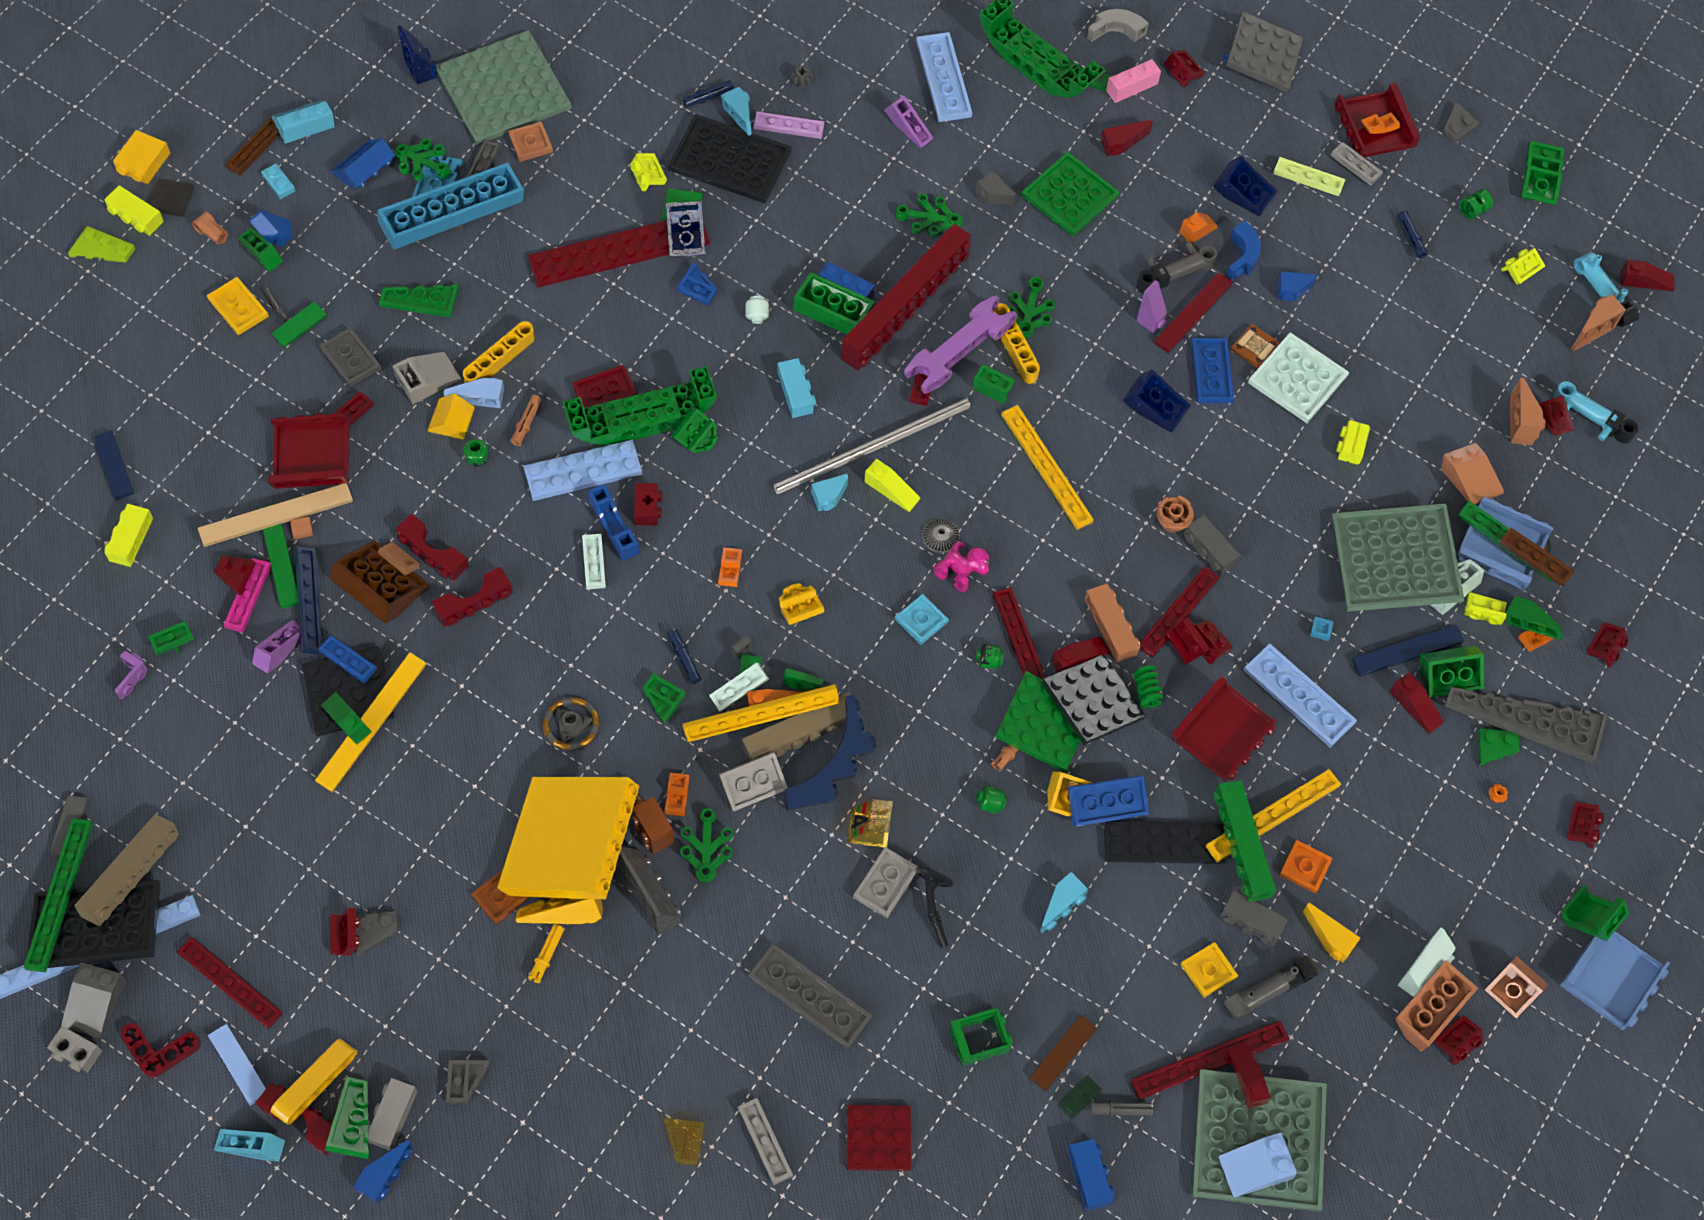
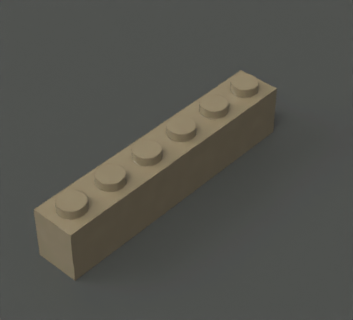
M849 692L839 696V704L797 714L743 738L742 747L749 761L771 752H775L776 757H780L792 748L798 749L810 740H818L821 735L836 732L846 722L844 699L846 696H850Z
M154 814L74 905L80 917L101 926L114 909L123 902L127 894L136 887L140 879L149 872L153 864L162 857L166 849L175 842L179 836L175 824Z

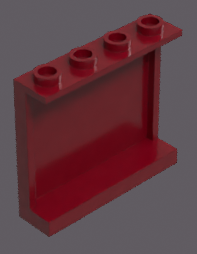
M1396 83L1390 84L1388 90L1347 99H1343L1342 94L1338 95L1335 102V110L1340 115L1341 124L1346 129V135L1352 143V149L1362 157L1416 147L1420 135ZM1392 113L1399 121L1400 128L1385 133L1371 134L1362 125L1361 120L1375 114L1381 117Z
M333 412L329 415L317 413L314 416L297 415L293 418L278 417L277 419L270 420L274 425L273 475H269V483L274 489L349 483L350 420L344 413Z
M1221 676L1171 734V739L1224 782H1227L1229 779L1234 780L1240 772L1238 768L1242 764L1245 766L1252 758L1250 754L1254 749L1258 751L1262 747L1265 736H1271L1277 729L1275 726L1277 719H1271L1228 685L1227 680Z

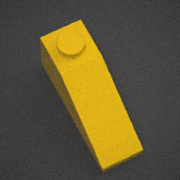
M1308 903L1303 910V914L1323 947L1333 959L1344 962L1360 937L1311 903Z

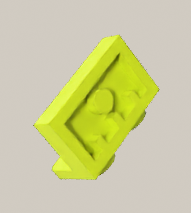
M636 153L630 166L641 190L646 191L649 185H665L667 179L655 153Z
M1526 248L1517 253L1518 257H1512L1505 262L1506 265L1501 270L1502 272L1508 270L1516 285L1545 267V264L1535 248L1531 250Z
M1469 592L1464 615L1475 620L1488 621L1493 625H1501L1507 615L1505 613L1507 602Z

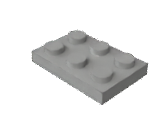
M775 752L768 753L718 774L733 812L783 792L784 789L788 788Z
M885 847L858 887L853 898L888 919L916 876V868L918 866Z

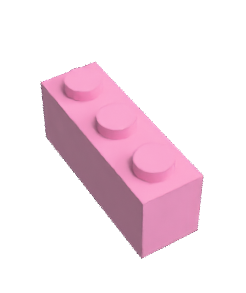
M1151 59L1110 77L1106 92L1117 103L1157 85L1161 70Z

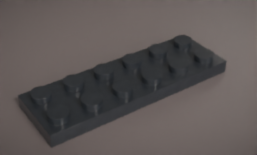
M1105 822V861L1225 864L1226 858L1217 863L1205 847L1209 842L1224 834V824Z

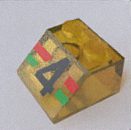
M872 799L852 808L847 842L887 848L893 802Z

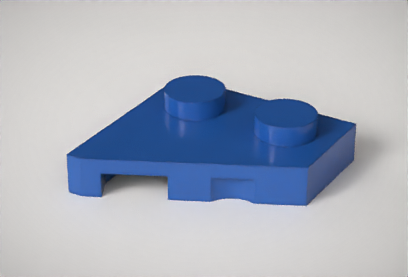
M693 262L678 285L677 292L709 306L717 294V288L708 280L705 273L698 269V265Z

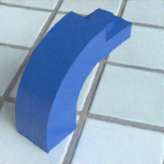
M1245 220L1232 230L1230 241L1242 252V257L1228 268L1226 278L1231 281L1236 277L1239 278L1243 273L1249 276L1257 264L1261 251V242L1257 232Z

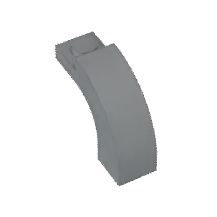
M1111 9L1097 14L1095 23L1089 26L1087 39L1092 43L1103 34L1116 31L1125 34L1133 42H1136L1146 35L1149 23L1138 14L1128 10Z

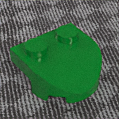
M693 407L672 434V437L694 453L707 452L717 442V426L700 410Z

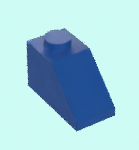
M259 210L250 218V223L272 244L283 247L293 238L290 220L263 210Z
M1281 272L1277 281L1278 299L1285 301L1297 300L1313 287L1316 274Z

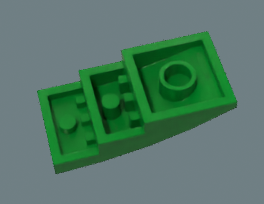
M1530 141L1524 169L1521 198L1556 206L1562 179L1561 172L1565 148Z

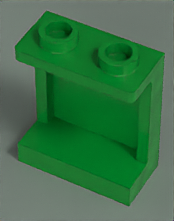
M1585 885L1575 893L1574 897L1561 911L1566 926L1605 941L1611 937L1630 913L1625 899L1617 897L1614 902L1591 894Z

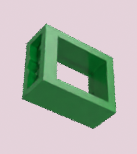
M998 1008L950 1022L949 1029L962 1066L1010 1051L1013 1040L1009 1032L1006 1033L1004 1027L1006 1020L1004 1014L1000 1013ZM993 1020L1002 1046L970 1055L962 1028Z

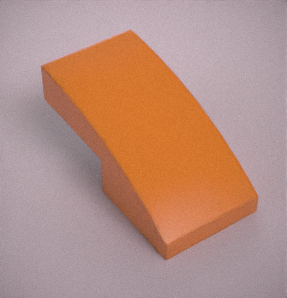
M1392 113L1381 117L1375 114L1361 120L1362 125L1371 134L1385 133L1400 128L1399 121Z
M723 548L718 585L738 586L742 549Z
M1525 631L1518 636V639L1529 652L1554 639L1531 631Z
M670 773L665 805L666 815L685 816L690 775Z

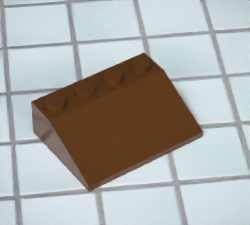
M373 540L336 560L333 564L330 579L385 624L398 617L429 588V584L415 572H411L406 576L378 554L379 548L383 546Z

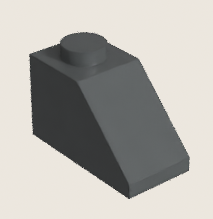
M994 171L977 181L976 194L986 203L1014 205L1016 194Z

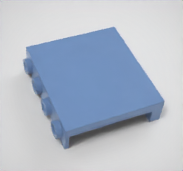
M1483 497L1478 505L1480 509L1509 529L1513 528L1542 549H1544L1548 537L1554 529L1546 522H1539L1528 514L1519 513L1510 506L1497 503L1492 498ZM1469 525L1456 554L1457 561L1463 562L1471 559L1485 570L1484 573L1525 591L1532 580L1534 570Z
M1615 931L1607 941L1593 936L1560 986L1621 1030H1624L1628 1026L1632 1028L1639 1017L1636 1015L1639 1010L1642 1012L1648 1005V996L1655 994L1659 988L1656 984L1659 980L1663 981L1669 973L1667 967L1670 962L1667 961L1664 965Z

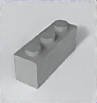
M391 1078L389 1084H385L382 1091V1101L377 1103L373 1115L375 1117L372 1124H368V1143L389 1151L394 1149L418 1092L415 1086Z

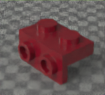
M1209 619L1195 625V628L1210 648V650L1202 655L1209 664H1213L1218 657L1229 653L1233 649L1228 639L1219 632Z
M347 908L343 915L332 914L330 916L331 955L351 956L354 950L358 948L359 935H356V928L359 925V916L356 915V908Z

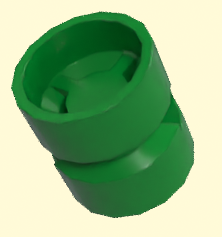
M1485 189L1474 192L1459 203L1462 214L1469 220L1488 211L1494 205L1491 194Z

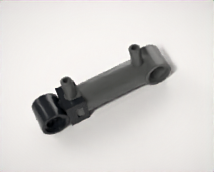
M1187 242L1185 247L1190 255L1163 265V263L1157 264L1153 257H1149L1147 263L1151 270L1146 269L1140 272L1136 285L1137 290L1144 294V291L1155 280L1158 281L1160 289L1167 287L1171 281L1201 269H1211L1217 256L1215 248L1203 246L1197 252L1193 244Z
M1308 955L1247 990L1232 995L1224 1001V1004L1233 1019L1238 1020L1284 992H1289L1317 976L1319 972Z

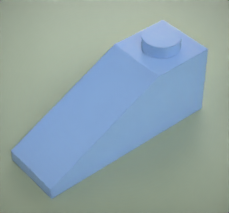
M482 378L444 389V397L455 393L471 405L501 408L504 394L503 380L498 378Z

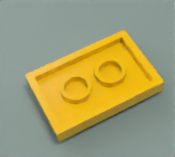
M238 277L206 295L209 302L238 336L269 317L268 312Z

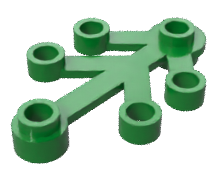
M428 138L421 140L420 144L417 145L401 144L397 146L394 154L401 162L399 165L401 174L405 175L411 171L408 164V159H411L414 166L412 175L415 180L419 181L424 178L421 164L436 170L439 178H448L451 175L448 164L444 162L436 163L427 159L434 156H443L446 152L444 146L438 144L434 147V150H430L432 143ZM420 150H430L418 154L414 153Z
M919 194L917 203L923 206L927 212L910 210L905 205H900L895 210V217L899 221H905L909 217L925 219L921 223L915 222L912 224L911 230L914 234H920L922 230L930 226L929 235L937 237L939 233L947 230L953 224L959 227L963 224L962 216L958 213H952L945 205V199L941 196L935 199L934 205L944 215L937 213L928 202L926 194ZM936 222H942L939 226L933 225Z
M1033 277L1029 281L1028 287L1031 292L1027 306L1020 298L1018 292L1014 291L1009 295V301L1012 304H1016L1025 316L1023 321L1017 314V319L1015 320L1025 338L1031 337L1034 329L1042 325L1049 326L1051 324L1052 317L1049 314H1043L1040 319L1031 322L1032 317L1044 311L1051 312L1055 307V302L1052 299H1047L1045 303L1034 308L1037 294L1043 288V280L1039 277ZM1008 307L1010 311H1014L1015 313L1017 312L1015 307Z
M704 808L700 812V821L703 824V844L693 835V830L690 827H684L681 830L682 839L687 840L702 855V863L692 854V849L689 846H683L680 849V855L696 869V877L703 883H709L714 880L716 869L733 856L732 849L726 846L721 849V855L710 863V856L726 841H730L733 838V830L726 827L721 831V835L711 843V825L716 820V813L711 808ZM710 813L711 816L707 818L704 816V814ZM685 831H689L691 833L689 836L683 835ZM725 832L731 833L729 837H725L723 834ZM688 850L690 853L684 855L683 851ZM729 851L730 855L725 856L723 855V852ZM709 870V874L704 875L702 871Z

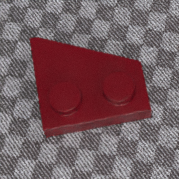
M1563 395L1539 403L1543 411L1545 425L1549 427L1555 436L1575 430Z
M221 556L214 573L238 595H241L256 563L252 559Z

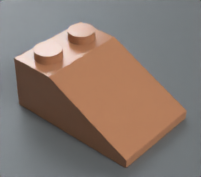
M1613 294L1606 298L1603 296L1597 300L1595 308L1590 312V317L1571 348L1572 352L1612 331L1616 327L1626 309Z
M1520 377L1510 395V443L1533 445L1534 441L1539 438L1540 431L1545 428V419H1543V411L1526 380Z
M1477 443L1444 454L1441 470L1467 501L1477 504L1481 502L1483 497L1493 498L1504 494V490L1487 455Z

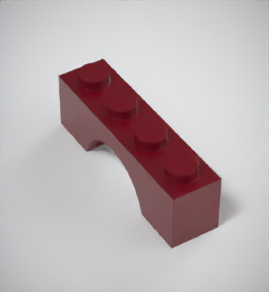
M410 514L396 528L398 541L403 545L407 544L416 556L423 557L426 564L431 568L435 567L444 579L448 578L454 582L469 567L467 558L454 547L446 550H436L429 547L425 543L428 534L426 525L413 514Z
M501 567L483 575V586L474 596L458 598L447 593L431 601L433 609L444 628L455 625L460 619L470 617L476 611L488 608L494 602L506 599L513 593L511 583Z
M271 1082L255 1104L260 1110L276 1120L278 1117L271 1113V1108L288 1089L280 1083L276 1086ZM314 1107L311 1110L306 1108L299 1115L307 1123L305 1140L326 1156L329 1151H325L333 1120L329 1119L326 1121L321 1118L323 1114Z

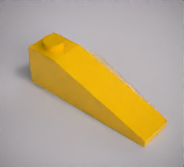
M1053 771L1047 790L1048 810L1061 815L1071 816L1067 787L1093 782Z
M550 898L546 902L539 900L518 909L516 922L594 923L602 919V900Z

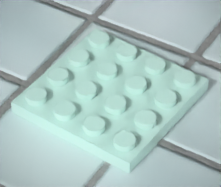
M1290 332L1251 376L1248 383L1305 423H1308L1347 378L1349 372Z

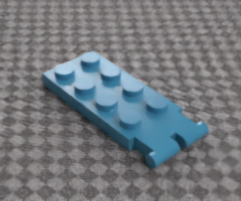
M444 156L427 158L436 163L444 162L448 164L451 175L448 178L441 179L438 177L436 170L423 165L422 172L424 178L417 181L412 197L457 181L458 172L456 171L458 166H462L463 160L448 156L446 161Z

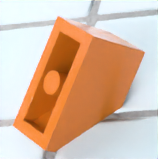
M1196 212L1183 220L1180 234L1193 244L1217 229L1218 225L1207 214Z

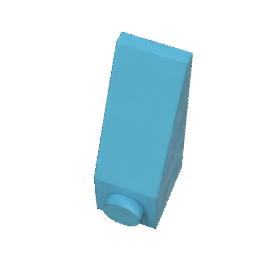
M737 87L722 94L724 110L748 135H751L750 98L747 92Z
M220 1129L214 1150L259 1160L279 1162L285 1140L271 1133Z

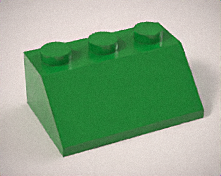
M1474 645L1420 654V673L1429 698L1448 695L1451 687L1471 691L1484 689V653Z

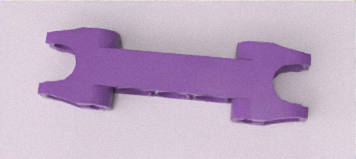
M996 295L980 302L969 314V318L972 321L932 353L927 348L921 350L905 368L904 375L907 378L913 377L918 373L927 375L928 378L921 386V391L924 394L941 387L952 376V371L949 368L990 336L993 340L1001 338L1015 322L1017 314L1014 311L1004 315L995 314L993 311L999 305L1000 299Z

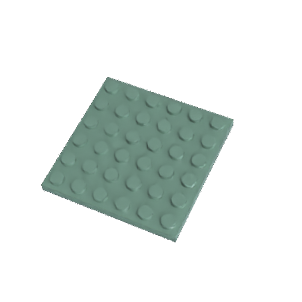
M529 30L434 66L476 145L482 144L484 139L490 141L508 134L510 130L534 124L572 109V104Z
M1446 504L1332 514L1347 612L1464 602Z
M1200 1069L1192 1197L1321 1212L1327 1084L1264 1077L1271 1096L1268 1104L1247 1109L1236 1073ZM1282 1133L1297 1172L1294 1179L1233 1198L1218 1156L1259 1139Z

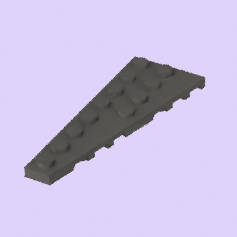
M1453 687L1450 688L1444 705L1447 708L1592 764L1596 761L1608 717L1605 713L1599 715L1593 714L1588 710L1584 712L1575 711L1570 707L1558 708L1547 703L1529 700L1517 701L1512 700V697L1499 698L1494 697V694L1487 693V695L1473 693L1471 690Z

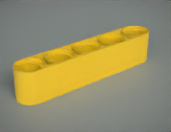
M999 303L993 312L997 315H1004L1010 312V309L1007 305ZM1015 321L1009 328L1010 330H1007L1001 337V340L1022 380L1032 384L1038 379L1040 366Z
M523 321L498 340L463 370L464 382L468 383L482 378H491L534 341L533 325L530 322Z
M341 1038L337 1039L274 1103L271 1113L287 1125L291 1124L353 1061L357 1050Z

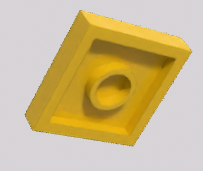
M1215 942L1180 964L1203 998L1238 977V974Z

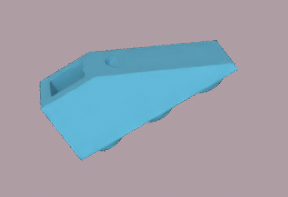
M1072 872L1057 883L1040 929L1041 933L1046 929L1048 931L1052 930L1057 925L1056 921L1060 917L1064 919L1072 912L1071 908L1075 904L1079 906L1086 900L1088 889Z

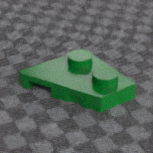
M654 673L643 687L644 694L664 724L668 722L686 696L684 690Z
M1480 728L1478 731L1479 766H1483L1493 760H1500L1505 756L1517 754L1520 750L1519 735L1509 731Z

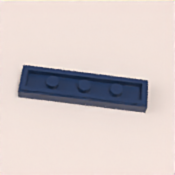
M110 430L95 435L94 439L115 500L133 495L134 492L113 431Z

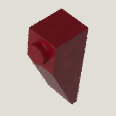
M1147 120L1103 129L1101 143L1106 155L1116 156L1127 151L1151 132L1153 121Z
M1627 259L1620 271L1621 286L1664 291L1675 290L1674 275L1646 261Z
M1097 637L1069 644L1054 651L1051 663L1057 673L1102 654L1106 656L1110 654V651L1102 638Z
M1410 672L1394 683L1389 692L1428 734L1444 723L1423 686Z
M1245 1043L1228 1048L1247 1109L1268 1104L1271 1096L1249 1044Z

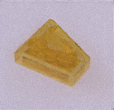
M664 1118L676 1163L699 1167L706 1124L704 1122Z

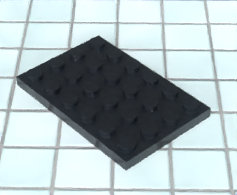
M695 114L668 165V170L766 204L792 151V146L753 133L748 135L742 129Z
M159 880L138 882L136 887L127 894L123 902L114 909L101 926L80 917L74 906L90 887L73 889L48 968L80 965V963L92 964L154 957L161 885ZM48 892L35 893L27 955Z

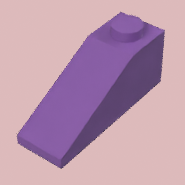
M902 96L884 109L893 124L919 148H922L934 139L905 96Z
M1156 280L1144 291L1136 320L1152 333L1165 325L1167 314L1160 286Z
M291 620L255 647L252 664L267 674L279 666L300 641L299 623Z

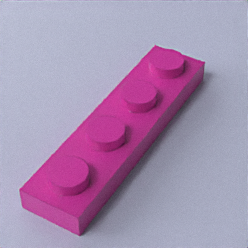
M252 558L256 563L242 594H236L224 623L225 628L244 633L270 571V562Z

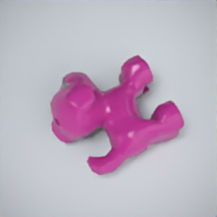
M958 541L945 555L944 559L935 565L934 574L937 578L944 581L948 576V570H953L957 574L954 579L956 581L954 587L959 592L964 593L969 586L967 576L972 571L979 575H985L989 572V554L981 547H974L968 552L966 558L962 557L958 551L965 547V544Z

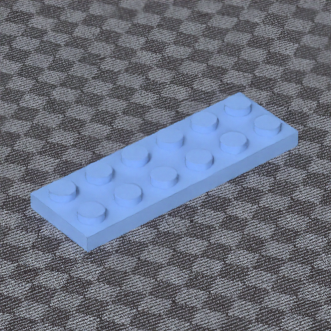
M950 32L916 37V43L938 122L972 117L971 106Z
M633 440L524 466L533 501L642 475Z
M1271 644L1267 645L1243 669L1247 675L1330 748L1357 722L1351 714Z

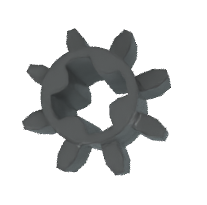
M803 65L798 68L795 67V72L792 73L794 85H798L801 88L807 85L810 86V81L813 80L811 69Z

